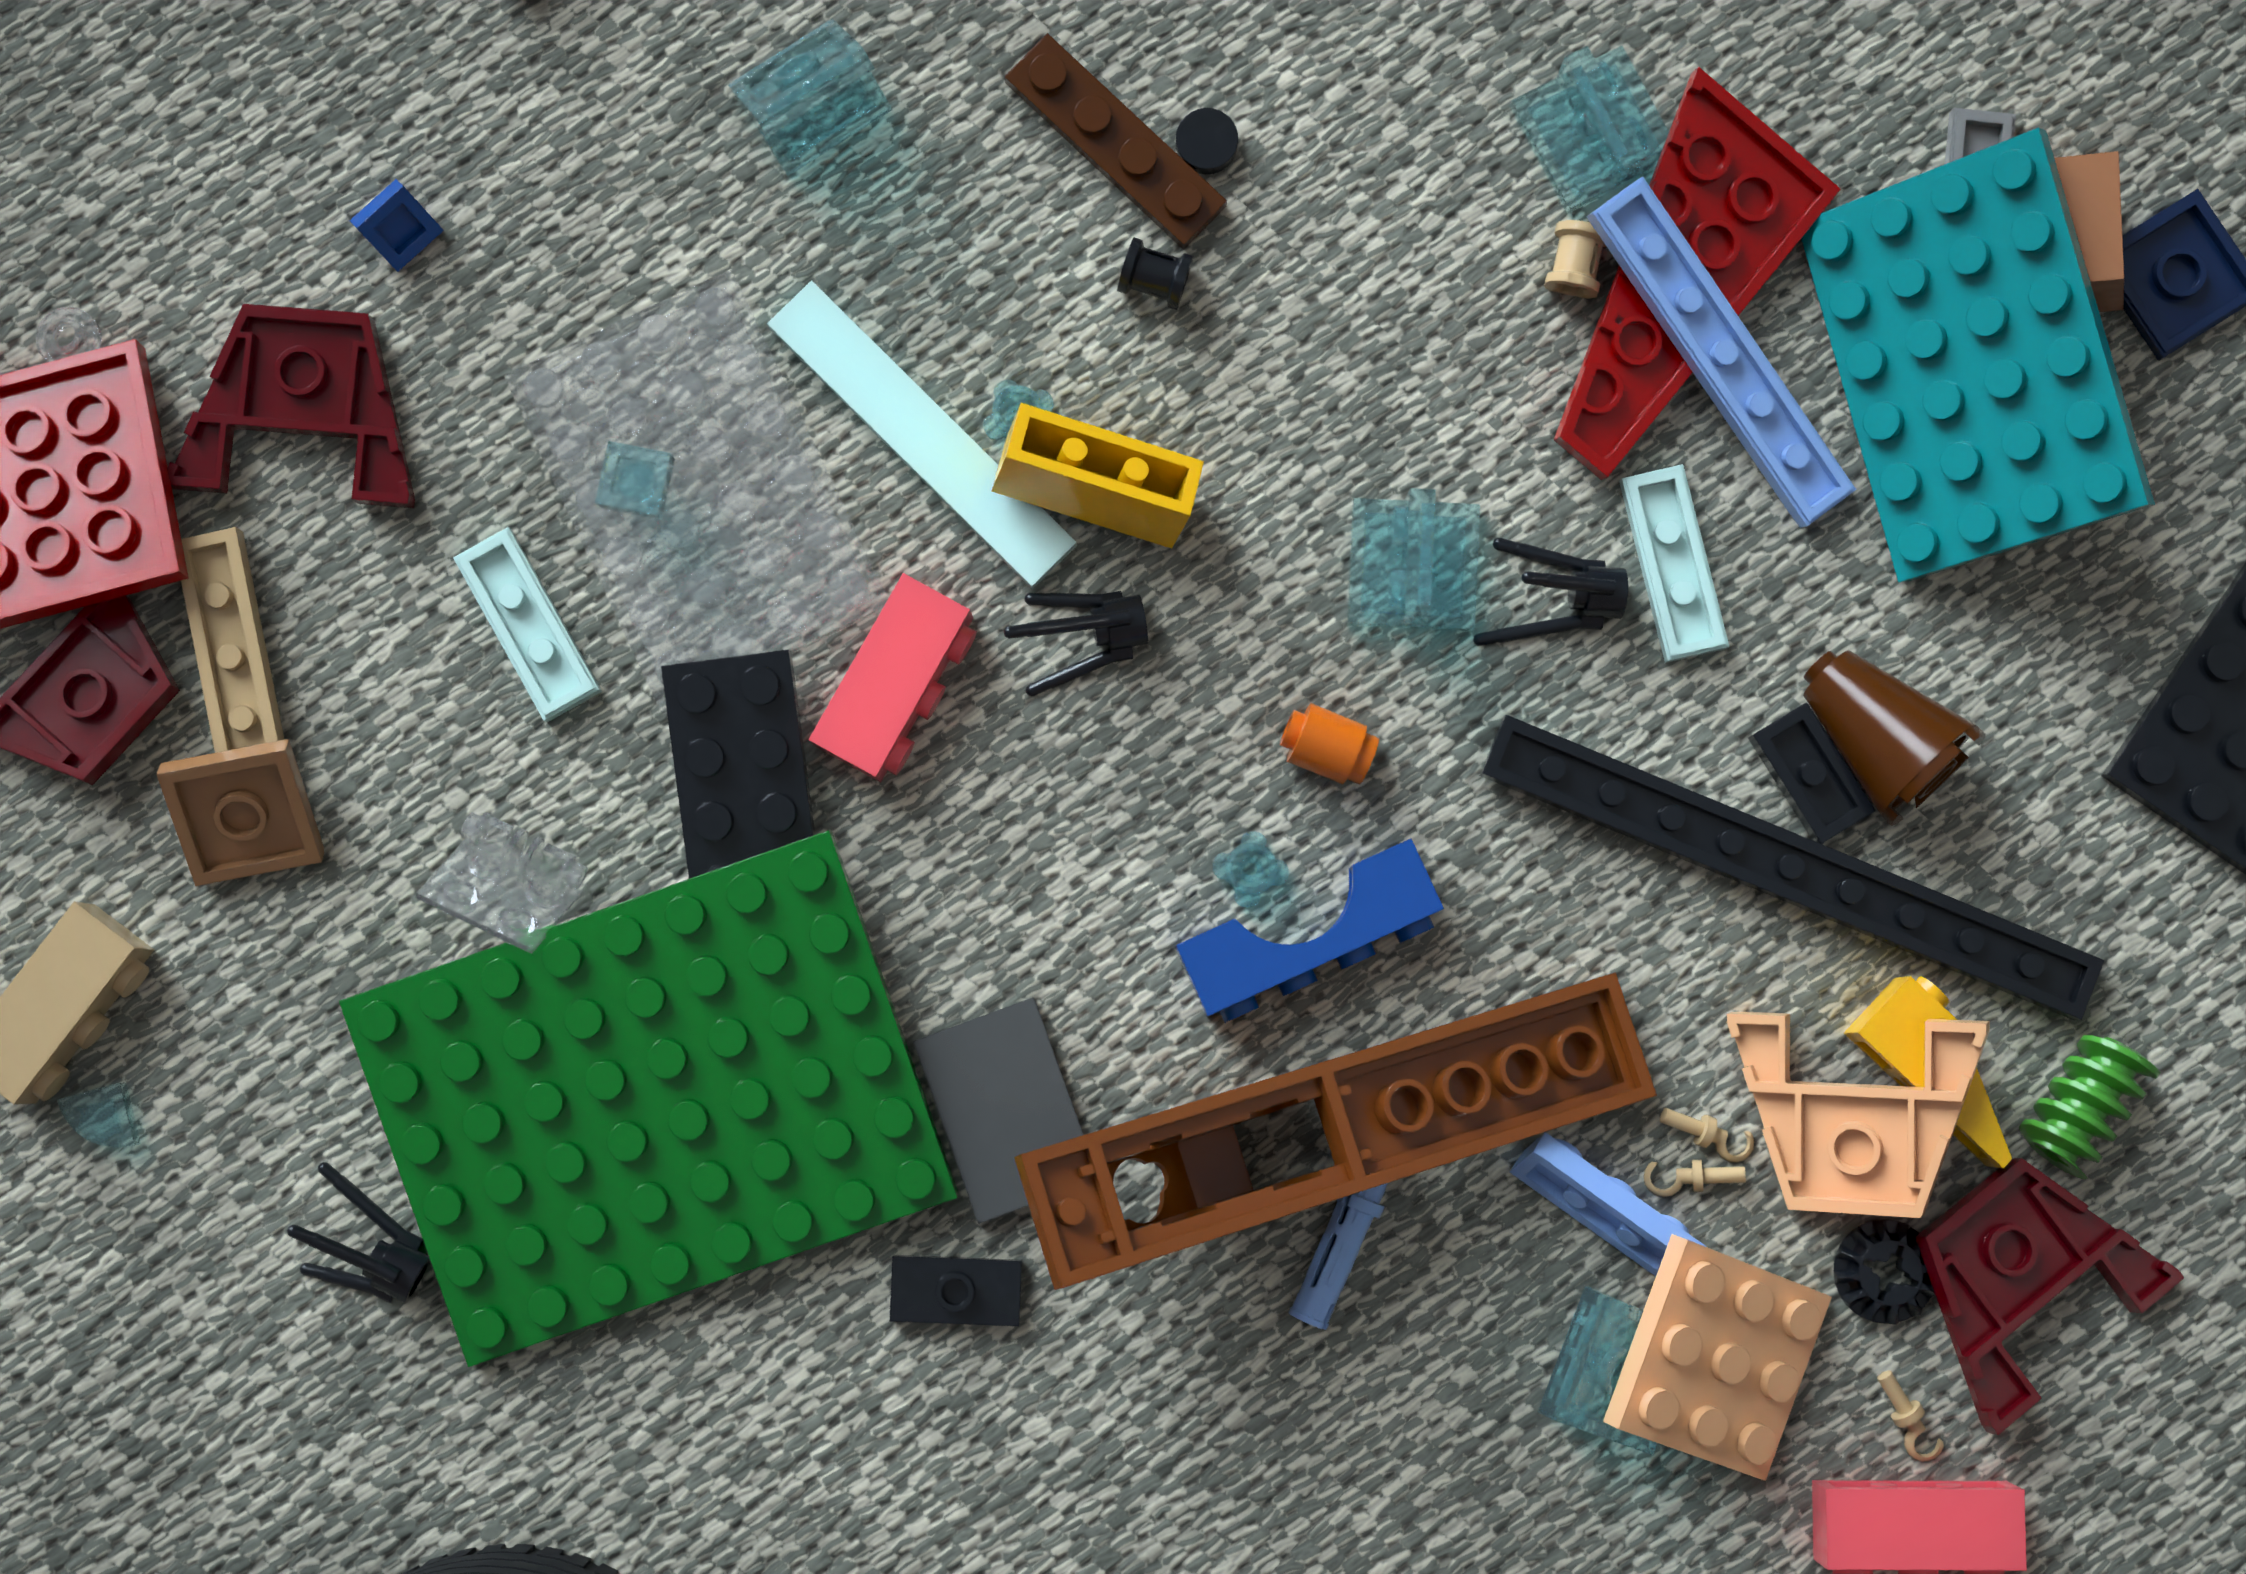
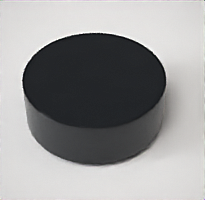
M1213 108L1197 109L1186 115L1180 122L1176 132L1177 154L1198 174L1218 173L1228 167L1236 155L1238 132L1231 118L1222 111Z

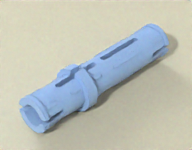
M1388 1183L1337 1199L1330 1221L1314 1253L1293 1306L1289 1309L1288 1313L1314 1327L1327 1330L1334 1307L1352 1270L1374 1217L1380 1219L1385 1208L1384 1205L1380 1204V1201Z

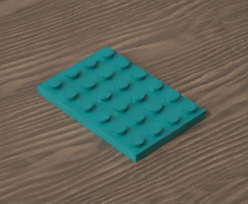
M2038 127L1821 213L1801 239L1898 582L1916 580L2155 505L2046 130Z

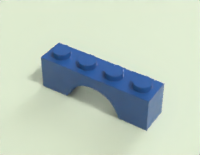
M1412 838L1353 864L1348 869L1349 891L1345 907L1335 924L1326 933L1314 940L1291 945L1269 942L1248 931L1236 919H1232L1177 944L1175 948L1206 1016L1208 1017L1220 1012L1224 1023L1259 1008L1254 996L1278 985L1282 995L1285 996L1318 981L1313 968L1336 958L1342 970L1375 955L1376 952L1371 942L1395 932L1399 943H1402L1434 928L1430 915L1443 910L1444 907Z

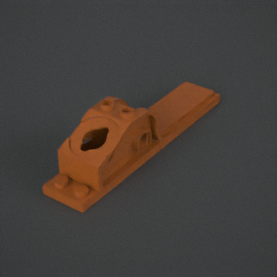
M1615 972L1020 1154L1014 1157L1054 1290H1058L1657 1096ZM1314 1099L1335 1165L1253 1190L1233 1125ZM1125 1160H1136L1143 1164L1154 1163L1163 1173L1164 1187L1160 1192L1159 1207L1155 1216L1147 1223H1137L1130 1219L1124 1220L1113 1185V1179L1117 1168Z

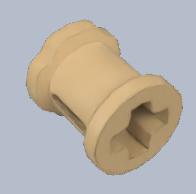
M1579 220L1559 221L1554 232L1555 236L1559 238L1553 272L1547 273L1544 287L1549 291L1576 297L1596 298L1600 288V283L1596 281L1602 249L1606 245L1590 222Z

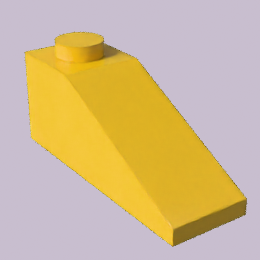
M1911 976L1895 977L1850 1025L1844 1034L1900 1086L1925 1087V1021L1928 1019H1957L1945 1009L1950 1003L1947 996L1932 982L1921 976L1916 981ZM1976 1068L1953 1136L1985 1166L2004 1168L2012 1160V1157Z

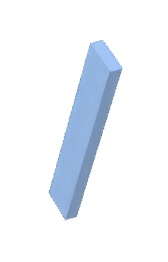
M1642 176L1586 216L1799 527H1807L1853 493L1856 488L1644 177Z

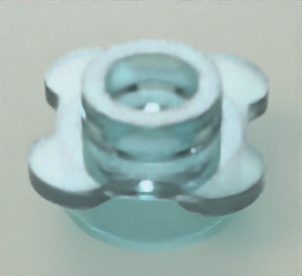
M1012 380L1001 381L994 388L995 400L992 414L986 417L983 422L984 431L992 440L1006 438L1014 420L1013 412L1018 410L1021 402L1052 412L1054 408L1053 398L1045 390L1034 392L1026 386L1017 385Z
M1255 831L1244 834L1241 844L1229 854H1218L1212 865L1214 875L1228 882L1235 891V902L1245 908L1256 906L1263 892L1272 885H1283L1289 875L1287 864L1282 860L1275 859L1272 852L1266 848V837ZM1249 863L1254 864L1257 868V872L1252 876L1247 875L1244 871L1245 866Z

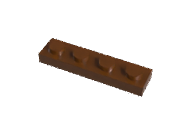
M1048 33L1004 76L1005 83L1183 250L1227 206V200Z

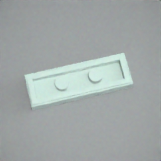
M1683 464L1622 478L1619 483L1665 663L1727 649L1729 643Z
M507 527L453 557L545 722L555 719L602 692L512 529Z

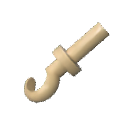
M1664 1108L1661 1113V1123L1694 1135L1693 1141L1695 1145L1707 1148L1711 1142L1715 1143L1716 1151L1721 1158L1728 1162L1737 1163L1744 1161L1751 1155L1754 1149L1755 1142L1752 1133L1744 1131L1747 1139L1745 1151L1738 1155L1730 1154L1726 1148L1728 1132L1717 1127V1119L1715 1117L1703 1115L1701 1120H1697L1669 1108Z
M1692 1160V1168H1676V1181L1668 1189H1659L1651 1182V1172L1657 1166V1162H1650L1644 1171L1646 1187L1650 1192L1660 1197L1673 1196L1680 1191L1683 1184H1693L1694 1192H1703V1184L1746 1183L1745 1167L1702 1168V1160Z
M1892 1371L1882 1372L1877 1379L1896 1409L1891 1414V1418L1897 1427H1907L1908 1429L1904 1436V1446L1907 1453L1913 1459L1921 1462L1936 1459L1944 1448V1443L1941 1439L1938 1438L1935 1449L1928 1454H1920L1916 1452L1914 1447L1916 1438L1926 1429L1921 1421L1925 1413L1921 1403L1917 1400L1909 1401Z

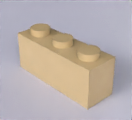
M74 901L0 996V1095L13 1105L36 1104L39 1099L47 1101L52 1098L67 1081L70 1071L65 1068V1065L79 1047L87 1049L92 1046L107 1029L110 1019L105 1014L119 995L125 998L136 991L149 973V967L144 963L153 953L154 949L95 904Z

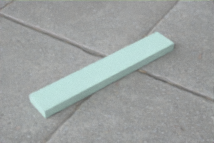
M812 280L767 323L769 329L1032 590L1077 546V542L1042 507L991 491L998 464Z

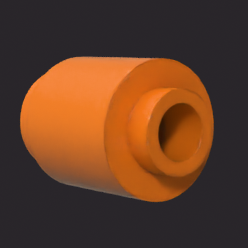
M1310 703L1304 714L1293 710L1282 734L1280 745L1289 749L1286 762L1342 785L1346 780L1360 785L1374 759L1379 738L1366 733V725Z

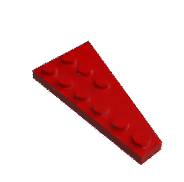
M1697 67L1690 75L1649 184L1738 316L1841 190L1700 67ZM1620 266L1616 272L1554 437L1556 443L1600 480L1609 477L1693 373Z

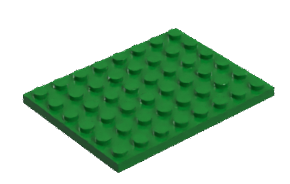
M832 829L339 1000L468 1367L958 1198L959 1195Z

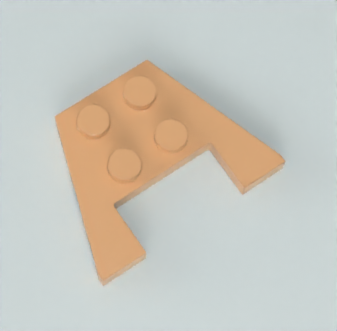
M1761 1012L1727 1013V1025L1731 1037H1735L1744 1065L1742 1071L1749 1092H1753L1764 1126L1762 1132L1787 1209L1921 1218L1927 1209L1990 1031V1021L1926 1020L1925 1087L1791 1081L1790 1014Z

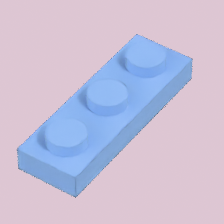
M1546 1132L1522 1152L1510 1171L1512 1175L1654 1276L1657 1275L1671 1234L1705 1246L1691 1236L1686 1226L1679 1220L1660 1214L1636 1197L1634 1190L1627 1183L1615 1177L1605 1175L1584 1160L1580 1151L1572 1144L1561 1139H1555Z

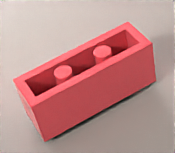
M903 573L808 740L815 747L880 783L887 771L897 775L914 747L915 742L906 737L918 716H921L928 720L945 692L946 686L938 683V680L947 664L951 660L959 665L976 637L977 631L969 627L973 620L970 609Z
M1812 1480L1813 1559L1825 1569L1832 1570L1833 1574H1873V1570H1898V1574H1939V1570H1963L1964 1574H2005V1571H2027L2025 1490L2008 1481Z

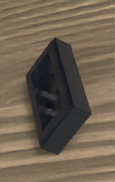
M893 1255L889 1322L1019 1327L1022 1260Z

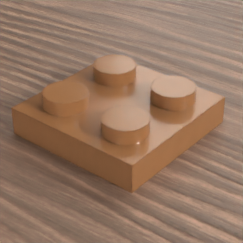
M289 739L160 764L156 775L195 886L322 862L325 853L323 842Z

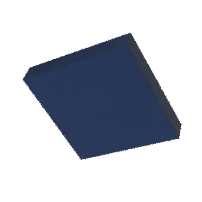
M2199 189L2191 192L2122 236L2124 260L2123 309L2158 361L2246 307V259Z

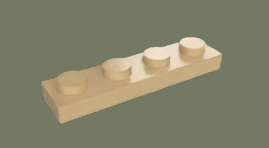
M232 527L181 539L189 579L182 580L181 583L215 753L285 740L243 531Z

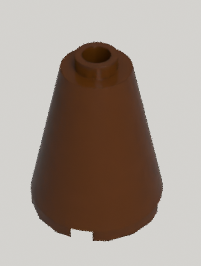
M1850 650L1845 651L1838 657L1832 651H1828L1809 668L1803 677L1810 684L1803 694L1804 698L1880 815L1891 826L1904 819L1895 810L1904 802L1908 804L1914 797L1916 808L1919 807L1963 765L1969 757L1960 748L1969 737L1979 746L1986 736L1977 725Z

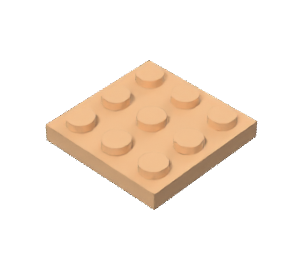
M1671 1234L1603 1422L1630 1434L1766 1481L1832 1296Z

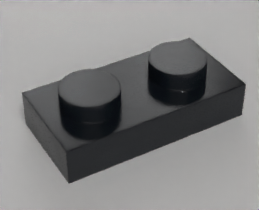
M1807 702L1748 737L1813 841L1823 844L1876 811Z

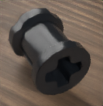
M1133 237L1121 271L1117 292L1127 294L1132 289L1167 300L1168 308L1177 310L1194 256L1184 253L1180 258L1146 248L1144 247L1143 240Z

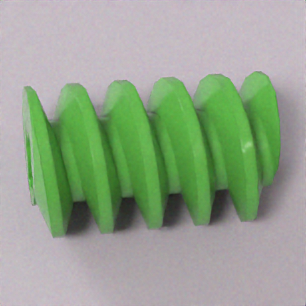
M2083 1035L2078 1041V1051L2083 1057L2069 1056L2062 1064L2064 1072L2070 1079L2054 1077L2048 1084L2049 1091L2055 1100L2039 1098L2034 1104V1111L2041 1121L2025 1119L2019 1126L2021 1135L2039 1155L2064 1172L2084 1180L2088 1178L2075 1163L2077 1159L2083 1158L2099 1163L2102 1159L2100 1153L2090 1142L2092 1137H2098L2111 1142L2117 1137L2104 1121L2109 1115L2127 1121L2132 1115L2119 1100L2122 1094L2140 1100L2146 1095L2145 1091L2134 1080L2135 1075L2138 1073L2156 1079L2161 1073L2148 1059L2128 1046L2112 1038H2101L2094 1035Z

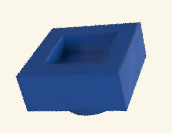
M397 179L350 220L397 272L444 231Z

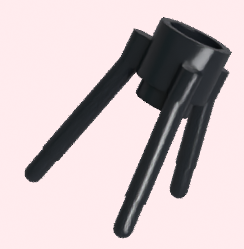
M1496 538L1493 541V547L1497 550L1573 571L1571 576L1527 571L1522 574L1521 578L1525 584L1568 590L1569 608L1580 610V614L1478 633L1474 636L1473 641L1477 646L1575 629L1602 630L1604 618L1621 619L1625 613L1628 598L1627 571L1624 568L1606 567L1603 560L1581 559L1521 542Z
M1121 591L1104 594L1028 593L1025 596V602L1028 605L1094 609H1090L1091 615L1030 622L1007 626L1004 629V636L1009 639L1093 629L1096 646H1109V649L1029 684L1025 690L1029 696H1035L1051 688H1056L1110 663L1133 659L1132 647L1148 644L1147 623L1141 596L1123 597Z
M320 1163L318 1166L319 1173L395 1241L389 1244L380 1240L370 1256L316 1232H311L298 1225H291L287 1229V1234L290 1237L363 1269L362 1275L364 1276L311 1263H304L300 1266L301 1274L367 1292L388 1303H391L393 1298L406 1304L415 1293L430 1264L429 1256L418 1251L423 1243V1238L401 1227L329 1163Z

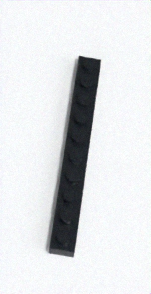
M1509 715L1503 717L1479 775L2071 1020H2082L2105 961Z

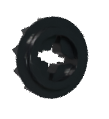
M1886 1219L1866 1222L1853 1229L1840 1244L1834 1261L1835 1285L1844 1303L1860 1317L1876 1323L1897 1325L1901 1321L1921 1315L1922 1309L1930 1298L1935 1296L1915 1238L1919 1232L1910 1225ZM1891 1254H1895L1898 1257L1896 1268L1904 1272V1276L1912 1279L1910 1285L1903 1282L1900 1284L1889 1282L1883 1291L1878 1288L1880 1276L1873 1273L1872 1268L1863 1265L1865 1259L1871 1262L1876 1260L1887 1262Z

